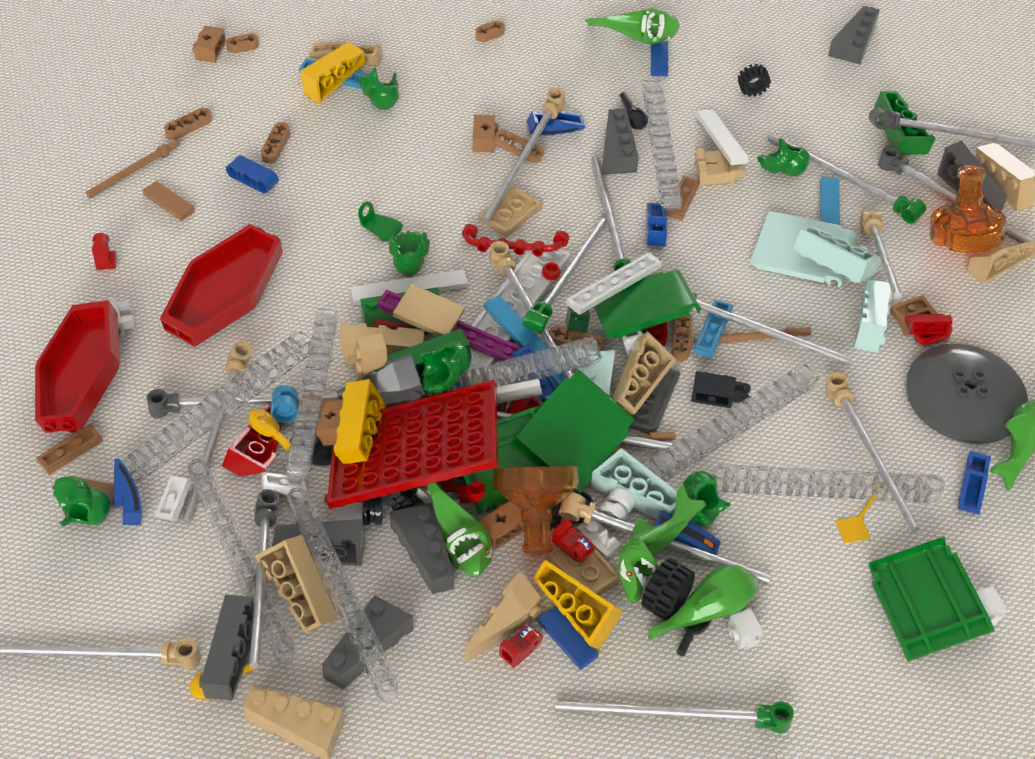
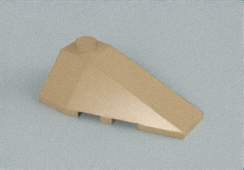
M1035 240L987 249L979 254L975 253L969 259L967 271L981 284H984L1034 256Z
M520 571L502 592L504 597L499 606L493 605L489 611L487 624L482 623L466 645V661H471L517 632L524 625L528 624L532 618L536 619L542 609L540 607L541 597Z

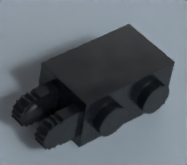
M696 371L691 402L731 409L732 402L742 404L749 402L750 396L747 393L751 391V386L748 383L736 381V377Z

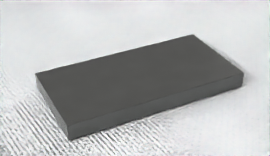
M672 369L668 370L639 410L632 415L635 420L629 428L648 434L658 430L679 380L680 372Z

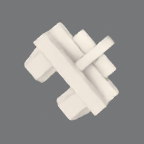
M116 298L109 299L118 313L119 336L124 337L126 336L125 330L135 327L128 301L117 303Z

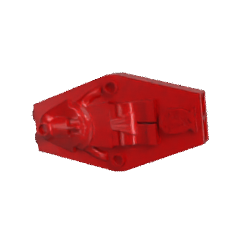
M249 224L194 258L185 269L160 317L163 329L196 347L253 310L258 304L283 253L281 240L276 235H271L262 228Z
M109 300L72 305L36 362L35 421L45 433L59 431L74 433L78 429H83L119 369L118 313Z

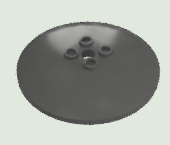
M944 344L930 348L913 361L906 378L908 400L916 414L938 433L966 443H991L1011 435V432L1005 427L1006 423L1013 417L1014 412L1020 405L1028 402L1026 388L1016 371L997 355L972 345ZM965 385H971L974 389H969Z

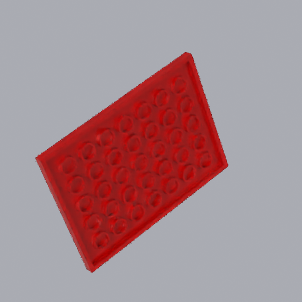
M495 380L380 409L382 417L380 421H376L377 432L376 435L371 436L373 445L367 461L343 464L338 456L335 455L333 445L327 505L329 509L343 507L348 504L363 502L368 499L383 497L388 494L499 467L497 385Z

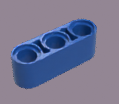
M241 155L237 156L226 166V172L231 178L264 194L279 182V178L274 171Z

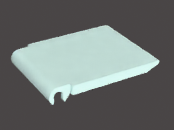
M768 211L750 264L765 271L821 283L826 281L828 285L831 284V280H836L839 288L845 275L836 274L831 268L818 265L811 258L800 256L799 252L793 250L800 229L806 226H812L833 235V239H846L851 246H854L857 234L852 230L841 228L842 225Z

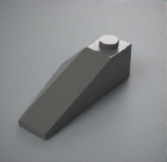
M411 353L386 362V367L379 371L374 369L369 372L367 378L363 379L371 380L386 404L405 403L426 397L420 374ZM346 386L337 391L340 400L343 399V392Z

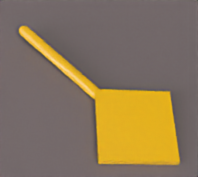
M875 489L859 516L835 520L844 543L871 539L862 518L877 496L878 489Z

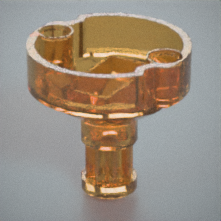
M977 165L960 167L958 170L960 183L959 190L956 193V201L937 208L931 214L929 235L936 245L946 246L949 250L955 252L978 253L994 249L1003 243L1005 239L1006 217L997 208L983 202L982 182L986 174V170L983 167Z
M579 466L493 468V491L499 490V495L521 509V523H524V545H522V552L533 556H541L553 552V545L550 544L552 508L574 493V489H579Z

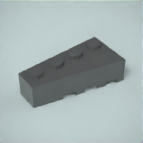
M863 6L832 39L828 56L861 65L875 30L880 10L874 7Z
M626 108L609 109L602 175L637 173L639 156Z
M363 519L276 525L272 547L286 539L303 535L314 563L362 566L365 547Z
M224 596L204 672L199 680V685L203 690L205 698L231 701L234 698L251 650L254 613L252 597Z
M374 595L323 662L324 679L344 689L361 675L368 665L380 659L387 649L393 648L399 643L400 638L414 630L413 615Z

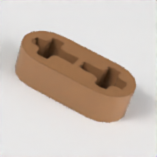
M492 21L477 27L476 40L486 42L502 36L505 24L502 21Z
M253 33L230 37L226 41L227 50L231 53L253 50L259 46L258 36Z

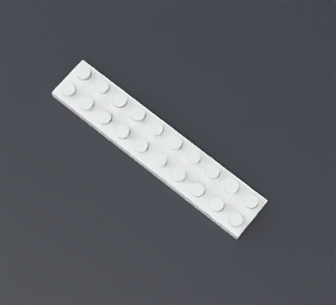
M559 249L554 252H543L542 256L536 257L532 254V251L528 250L515 267L513 272L533 306L539 302L554 281L547 280L542 276V268L546 263L553 262L562 270L569 261L571 253ZM507 278L493 298L500 295L524 321L528 311L509 278ZM483 309L471 325L508 342L512 339L485 309ZM471 348L472 359L466 373L481 381L496 359Z

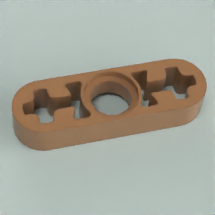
M199 108L167 123L164 126L166 137L177 139L211 123V110ZM186 122H192L190 125H185Z
M279 122L271 130L261 149V157L265 163L275 162L290 136V127L287 123ZM273 141L280 142L278 144H272Z
M505 129L498 130L493 138L496 146L517 156H520L529 141ZM514 143H520L523 149H517ZM535 144L526 160L532 163L539 162L544 155L542 147Z
M685 315L674 320L671 355L679 362L686 361L689 358L692 332L691 315L690 317ZM681 321H685V327H681ZM683 334V335H685L687 338H686V339H679V338L677 337V335ZM679 346L683 347V353H679Z
M553 326L549 330L557 346L578 352L604 351L605 341L600 336L567 331V328L562 326ZM579 338L582 342L574 343L571 340Z

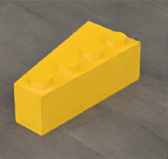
M347 42L302 69L300 72L304 94L320 104L365 64L364 51Z
M370 379L347 382L343 392L340 423L337 427V441L334 444V453L343 464L368 460L373 445L371 436L376 435V421L381 420L382 414L380 409L385 408L386 405Z
M544 560L533 580L556 604L560 612L572 623V626L584 637L588 645L600 650L624 611L556 565Z

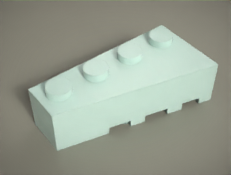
M812 226L800 229L793 250L799 252L800 256L811 258L818 265L827 266L834 273L843 274L855 283H860L876 274L881 261L878 252L872 254L867 252V247L861 245L860 247L851 246L849 241L843 238L833 239L832 234Z
M867 279L863 292L854 348L878 352L880 345H884L886 338L884 331L887 329V317L890 312V305L888 303L891 302L892 298L889 283Z
M615 350L575 353L574 373L579 369L604 392L610 395Z
M622 448L592 472V488L606 495H609L613 488L625 489L635 499L636 504L633 508L652 518L657 519L660 510L670 514H674L676 510L677 491Z

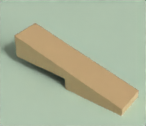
M346 41L314 43L310 56L322 58L344 45ZM379 45L357 46L364 51L366 65L379 66L383 56Z

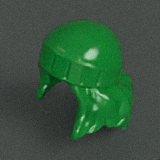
M376 68L368 76L361 75L358 78L364 95L368 96L373 105L378 109H389L398 101L399 85L395 72L389 84L379 81Z
M782 138L778 139L779 148L775 153H771L769 156L761 155L757 157L761 167L772 173L782 172L790 176L801 175L807 169L810 159L809 153L805 148L791 146Z
M410 231L406 233L401 232L396 237L395 233L391 234L388 242L389 253L393 256V264L397 271L404 275H414L421 270L424 264V256L428 254L430 241L427 239L425 232L422 234Z
M449 342L435 350L423 352L419 355L425 364L422 373L424 377L423 389L435 392L436 394L443 393L446 389L453 387L460 377L468 371L471 357L463 344L460 342Z
M696 471L685 479L683 485L689 498L692 500H703L706 503V506L692 518L701 526L712 524L719 515V512L731 506L730 502L719 498L717 481L712 474L706 471Z
M76 476L60 477L55 480V485L52 487L54 490L53 495L59 502V506L62 507L65 519L59 522L61 526L75 522L99 525L107 518L111 504L106 493L96 488H90L86 481L80 480Z

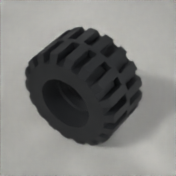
M668 558L660 564L650 578L642 596V607L666 621L687 599L694 583L695 572L672 558Z

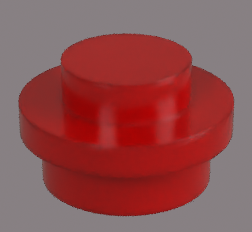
M549 262L542 268L541 274L547 280H556L560 277L561 270L556 263Z

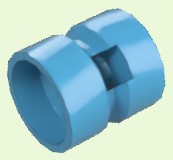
M289 385L276 387L272 393L271 415L278 423H291L298 415V392Z

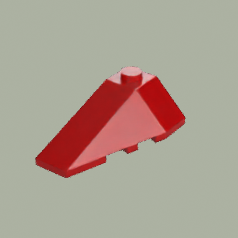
M266 405L262 410L271 414V407ZM278 423L280 427L279 431H281L282 423ZM249 424L228 448L222 467L238 476L265 472L275 459L278 441L273 437H267L258 433Z

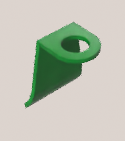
M369 201L362 203L359 208L358 216L361 226L377 235L382 242L389 241L391 234L395 233L396 236L403 227V224L396 219L375 214L373 205ZM368 206L369 212L366 216H363V209Z

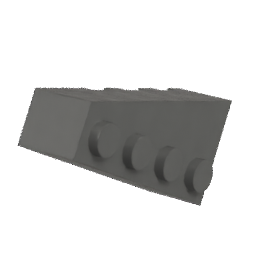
M958 141L946 147L937 175L964 199L987 213L993 215L1001 211L1007 196L963 141Z
M428 503L389 512L390 527L399 537L401 545L407 550L411 561L417 566L421 577L431 593L435 594L453 590L454 573L433 504Z

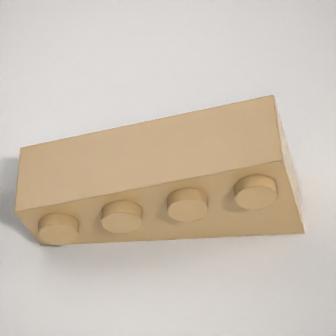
M997 143L978 147L976 159L1007 196L1006 200L1013 209L1020 211L1035 206V171Z
M341 321L339 342L346 365H355L354 347H357L358 337L382 333L387 348V355L426 341L425 332L420 329L398 327L396 330H392L384 325H379V328L366 327L365 323H358V326L348 325L347 321Z
M649 332L635 340L612 397L631 415H634L677 360Z
M382 333L358 337L357 347H354L357 380H363L374 369L379 371L386 367L387 348Z
M303 535L286 539L254 556L257 562H262L266 568L265 574L269 580L273 579L279 590L277 592L281 598H285L290 604L289 610L305 633L338 619Z
M252 685L243 704L247 721L271 734L275 733L281 736L284 741L296 744L309 754H314L321 759H331L344 723L342 708Z

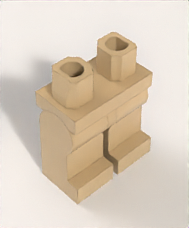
M696 148L695 166L700 185L728 182L729 184H735V178L745 177V166L730 165L720 149L704 151L703 148Z

